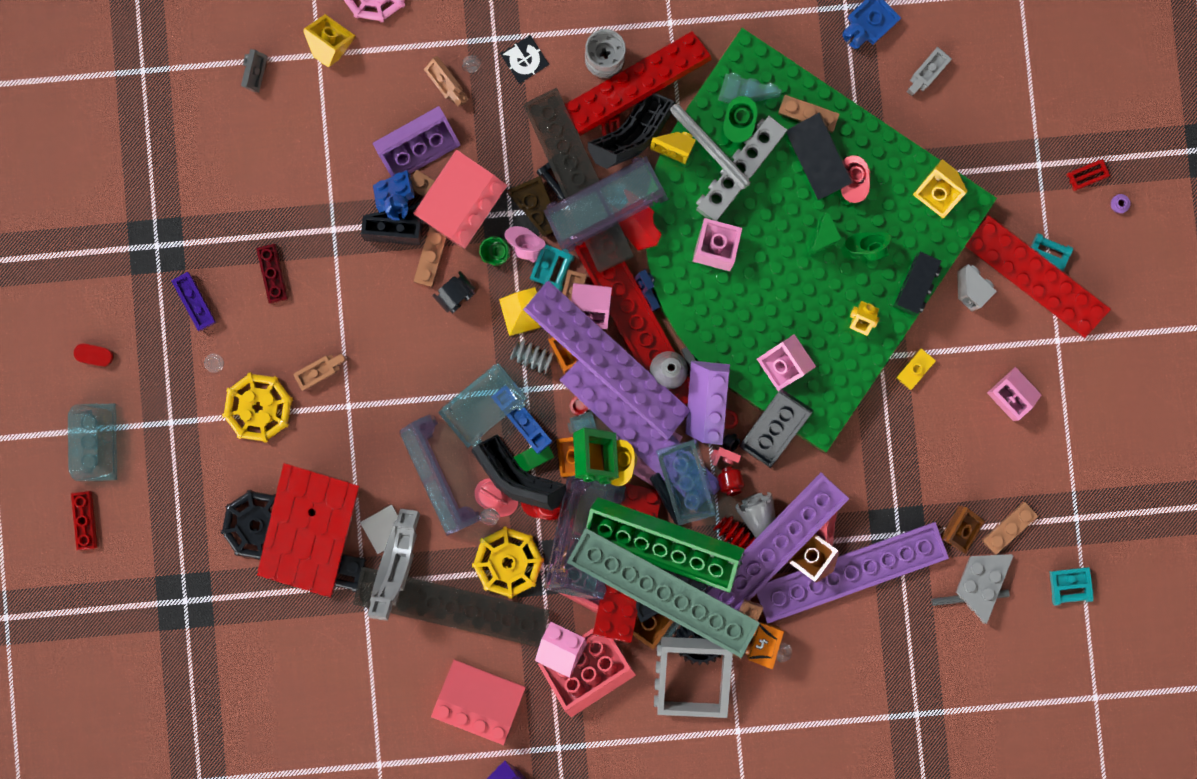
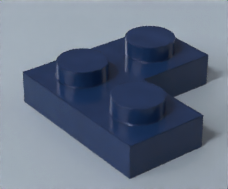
M645 269L639 272L634 279L651 310L654 312L660 308V302L656 293L653 294L652 292L653 283H655L654 278Z

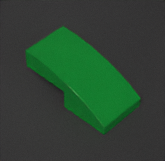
M549 446L539 454L531 447L516 455L514 459L524 471L528 472L554 458V455Z

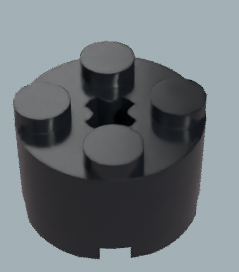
M462 271L458 272L460 277L453 276L438 290L440 293L438 296L436 293L432 295L447 313L450 311L453 314L461 307L460 302L464 298L468 301L476 294L474 292L476 287Z

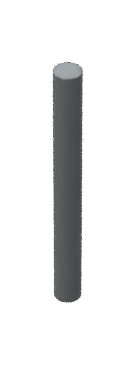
M1000 590L997 598L1009 597V590ZM958 595L931 599L932 606L965 602Z

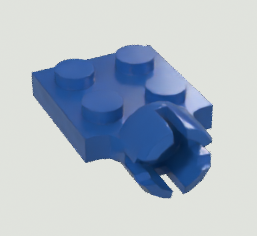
M865 0L848 15L847 19L851 24L843 31V39L847 42L854 37L849 44L854 49L859 48L866 41L874 45L900 21L901 17L884 0Z
M407 170L373 185L376 208L379 213L385 211L388 218L392 220H400V213H402L403 218L407 215V203L410 199L415 198L411 176Z

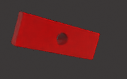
M92 491L71 493L76 551L98 548ZM82 518H85V523H84V524H83L82 521H81Z

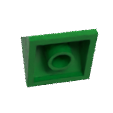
M825 213L820 218L807 255L812 256L841 240L840 234L829 213Z

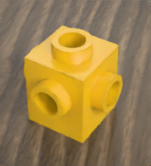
M861 301L858 307L854 306L852 309L850 328L868 336L872 327L875 328L880 317H877L879 308Z

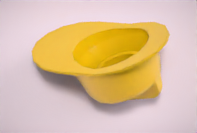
M617 440L619 478L612 480L611 484L623 486L632 478L634 467L637 464V454L628 441Z

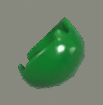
M489 237L481 243L479 254L485 263L498 266L507 262L510 257V246L503 238Z

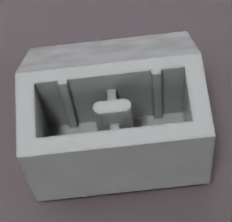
M968 264L957 271L958 299L972 312L981 308L997 291L990 280L984 279L979 275L980 271L975 266Z

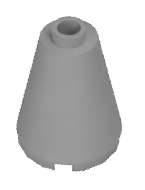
M666 351L658 354L652 360L650 374L654 376L660 385L671 390L678 388L685 382L688 375V366L681 355L672 351ZM668 365L673 366L674 371H669Z
M767 492L768 495L763 496L762 493L751 495L742 500V505L739 506L737 504L735 507L755 538L776 519L773 496L770 492Z

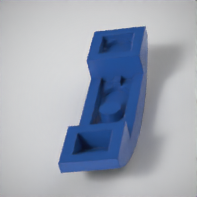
M507 385L492 396V399L537 454L552 443V440Z

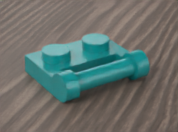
M1039 233L1035 235L1031 245L1033 249L1064 272L1068 259L1073 252V247L1063 246L1044 238ZM1041 244L1063 253L1062 257H1056L1038 249Z
M545 245L540 251L530 280L542 285L550 281L562 292L564 287L562 284L575 256ZM562 257L564 261L556 281L552 282L550 279L558 258Z
M1090 567L1049 571L1052 603L1054 606L1067 602L1093 601ZM1084 588L1085 590L1084 593L1060 595V590Z

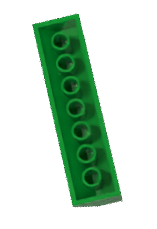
M600 497L591 506L586 525L587 529L657 567L729 593L732 590L745 551L744 548Z

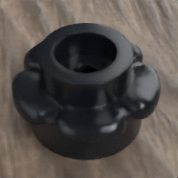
M735 433L728 434L723 439V448L731 452L736 450L740 444V439L737 438Z

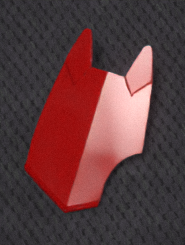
M624 190L629 204L622 211L609 205L614 219L637 250L657 246L661 232L654 224V211L636 195L628 190Z

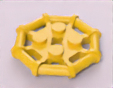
M250 372L232 387L227 388L225 409L222 416L233 428L237 438L258 440L266 443L285 427L288 428L293 397L289 396L279 382L278 377L257 375ZM255 382L269 384L267 389L256 388ZM250 383V390L246 391L243 395L238 393L240 389ZM273 388H275L278 394L281 396V400L277 401V399L272 395L271 391ZM234 396L239 398L238 410L232 412ZM257 402H260V406H263V410H259V412L256 413V410L253 409V406L256 405ZM280 404H283L282 416L280 419L279 417H277L278 406ZM233 416H240L245 423L243 428H241ZM274 420L278 422V424L266 432L265 426ZM250 426L260 427L261 433L247 430Z
M503 526V529L479 540L480 545L472 567H474L485 591L488 590L513 599L519 593L537 585L536 581L544 558H542L531 534L528 535ZM508 536L524 542L520 546L509 543ZM504 537L503 544L495 548L490 545V543ZM526 544L534 557L533 559H528L523 550ZM486 548L491 551L488 562H482ZM508 557V559L513 560L511 568L503 566L504 558ZM528 563H534L530 577H527L525 575ZM488 566L493 576L490 581L483 567ZM520 578L526 581L512 588V582ZM495 580L507 583L508 589L493 583Z

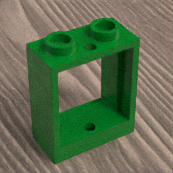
M585 427L574 432L575 478L583 479L584 482L599 481L600 484H610L612 480L619 478L616 433ZM589 443L603 445L604 471L590 469Z

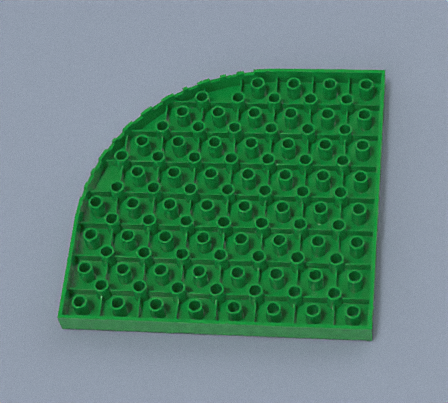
M741 28L685 112L732 162L734 161L732 156L738 149L742 151L746 145L744 142L735 143L730 141L723 131L728 105L736 97L746 96L756 103L758 115L755 127L762 118L766 120L768 116L785 129L800 123L778 115L784 95L839 113L836 126L831 135L843 160L853 155L863 158L870 169L869 193L864 200L858 203L847 201L843 197L841 189L818 200L787 133H785L749 179V186L738 193L717 220L721 223L742 228L735 262L731 270L726 271L692 262L705 218L696 211L699 206L696 202L703 194L706 196L710 192L708 187L714 179L717 181L722 176L720 172L723 169L696 140L686 164L660 154L655 166L648 192L647 205L654 211V224L661 232V237L657 246L646 248L647 266L649 273L655 281L653 283L654 293H656L662 312L676 337L685 348L687 347L696 361L730 364L728 389L762 412L770 404L778 390L757 358L795 334L816 367L784 387L783 390L813 409L812 414L796 435L821 452L827 453L920 314L919 312L913 316L893 307L916 254L921 251L941 260V272L937 278L934 277L932 282L934 288L930 295H926L924 300L927 304L997 198L959 173L967 193L944 218L940 217L913 195L941 161L940 159L744 28ZM679 121L671 132H687L691 134ZM754 128V132L752 135H754L758 129ZM766 135L759 136V140L762 143L769 141ZM754 150L747 151L748 157H757ZM736 165L742 173L745 172V168L742 165ZM730 180L723 181L725 188L730 189L733 187V183ZM713 195L711 201L719 204L721 203V198L718 195ZM825 213H829L840 234L841 240L812 256L807 255L820 218ZM863 232H887L891 235V242L888 245L889 256L875 261L866 259L863 254L848 251L845 247V242L850 236ZM861 301L879 308L877 317H880L877 326L875 328L872 327L868 336L850 328L852 309L854 306L858 307Z

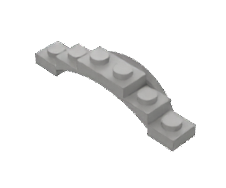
M400 509L398 518L394 522L373 586L370 599L371 604L367 614L369 618L388 621L392 605L396 606L400 590H404L414 557L412 550L417 537L415 530L420 517L418 511Z

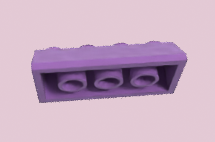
M439 106L373 142L379 157L391 177L406 170L410 174L461 146Z
M691 361L688 408L690 412L687 414L686 434L702 443L723 445L730 364Z

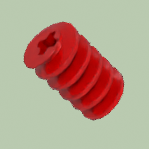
M726 514L713 528V531L720 529L718 536L726 535L724 542L731 540L732 545L746 549L756 538L752 537L749 539L750 532L743 534L745 527L737 528L739 521L732 523L734 517L732 515L726 517Z

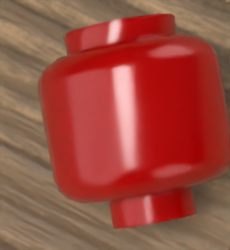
M733 467L723 468L721 470L722 473L717 476L720 491L723 494H727V496L740 494L745 486L740 470L733 469Z

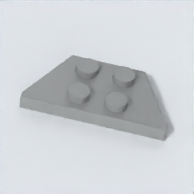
M1014 555L970 556L956 593L967 603L971 611L976 613L983 624H987Z

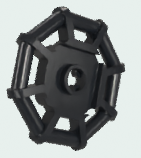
M250 489L247 490V493L225 506L226 513L223 528L220 532L224 535L236 556L261 559L262 544H264L271 518L270 508L274 504L276 494L270 495ZM254 499L268 503L265 507L257 506L254 503ZM249 501V507L241 512L237 510L238 507ZM234 513L237 515V524L235 528H230ZM253 520L261 523L259 530L252 529ZM231 532H237L242 540L240 545ZM246 544L257 545L258 551L245 549L244 547Z

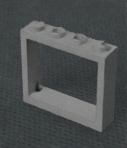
M661 637V645H657V656H660V661H656V673H659V678H655V690H658V695H654V707H657V715L727 718L733 653L707 639ZM667 652L723 655L719 704L664 701Z

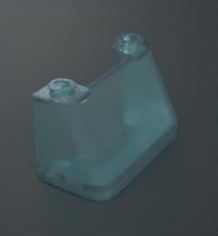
M497 362L445 404L438 413L467 448L470 446L474 448L482 442L481 437L507 414L512 410L517 409L519 411L527 405L525 401L528 398Z

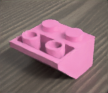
M573 283L571 302L601 329L608 328L612 287Z
M1016 367L987 392L1012 421L1020 420L1034 407L1042 396Z

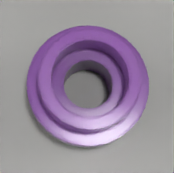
M1118 194L1112 198L1111 208L1116 213H1124L1130 208V200L1126 195ZM1119 200L1123 201V207L1119 206Z

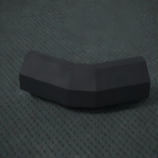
M654 93L638 102L620 128L588 142V151L595 164L608 169L642 153L651 145L652 139L658 137L672 114L670 108L676 104L675 101Z
M498 434L481 442L471 450L496 488L512 500L551 511L560 506L566 492V484L533 476L524 471Z

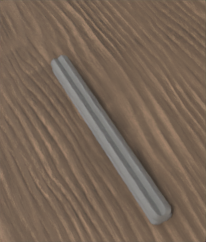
M674 104L670 111L742 189L749 186V179L679 104Z

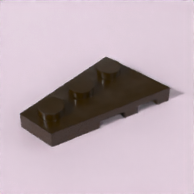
M541 176L505 190L544 237L562 230Z

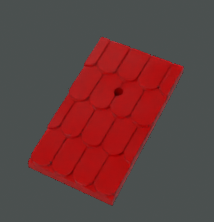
M283 463L257 576L332 598L360 486L319 472Z

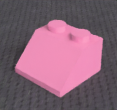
M704 218L692 262L730 271L735 262L742 228Z
M795 334L757 358L778 391L816 367Z
M550 622L541 639L535 661L570 678L587 645V641L584 637Z

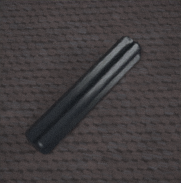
M660 473L651 475L650 481L676 525L683 523L685 518Z

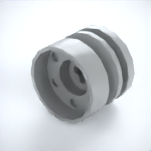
M600 29L593 32L585 45V64L588 70L594 76L600 78H610L616 75L622 69L625 59V42L616 31L610 29Z

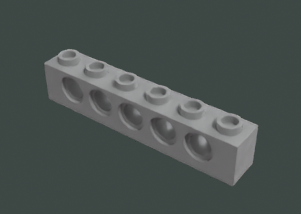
M770 116L766 120L763 118L755 127L758 129L756 133L747 141H744L746 145L742 151L738 149L732 156L735 165H742L745 168L743 174L748 179L753 176L787 131ZM766 135L769 141L762 143L759 140V136ZM754 150L757 157H748L747 151ZM724 169L720 172L722 174L718 181L714 179L708 187L710 192L706 196L703 194L696 202L699 205L696 211L705 218L714 221L721 217L742 190ZM730 180L733 183V187L730 189L725 188L723 181ZM713 195L720 196L721 203H713L711 197Z

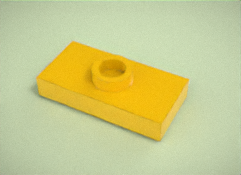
M921 348L898 374L896 379L909 390H912L936 360Z

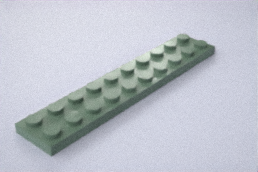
M585 528L567 561L568 564L742 658L760 624L755 619Z

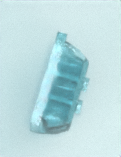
M75 404L70 408L68 412V470L75 481L117 480L116 404Z
M693 439L656 450L678 525L716 516L715 498L697 441Z

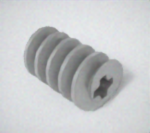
M525 339L520 343L517 342L510 359L513 360L517 356V363L524 359V366H528L531 363L532 370L538 366V372L541 373L545 369L546 374L554 353L551 352L546 356L547 350L544 349L540 353V346L532 349L533 343L525 346Z

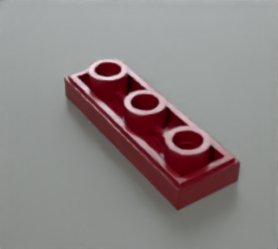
M276 244L256 248L268 303L272 304L288 300ZM274 270V275L270 277V271Z

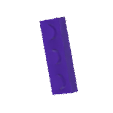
M186 272L171 280L198 331H202L216 323L190 272Z

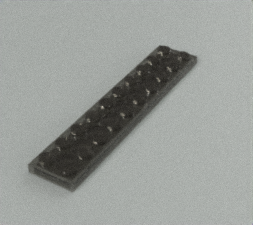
M555 88L524 103L525 111L598 272L601 273L634 257L559 90Z
M362 566L353 605L370 607V599L378 569ZM407 577L404 590H400L396 606L392 605L390 613L539 647L545 633L550 609Z

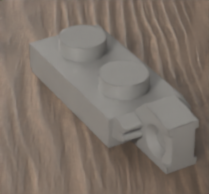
M937 47L910 79L913 84L906 92L913 96L918 89L922 91L925 88L927 89L952 58Z

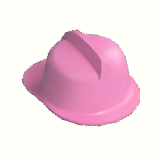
M521 226L510 227L504 234L505 239L514 246L516 255L521 259L530 260L531 262H536L541 249L546 245L542 238Z

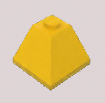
M326 14L304 28V34L313 57L327 67L337 62L355 39L354 34Z
M675 132L654 137L651 141L650 149L686 164L696 139H693V135L687 132Z
M942 159L913 195L940 217L944 218L967 193V189L958 171Z
M535 287L499 299L509 336L542 328L523 310L537 293Z

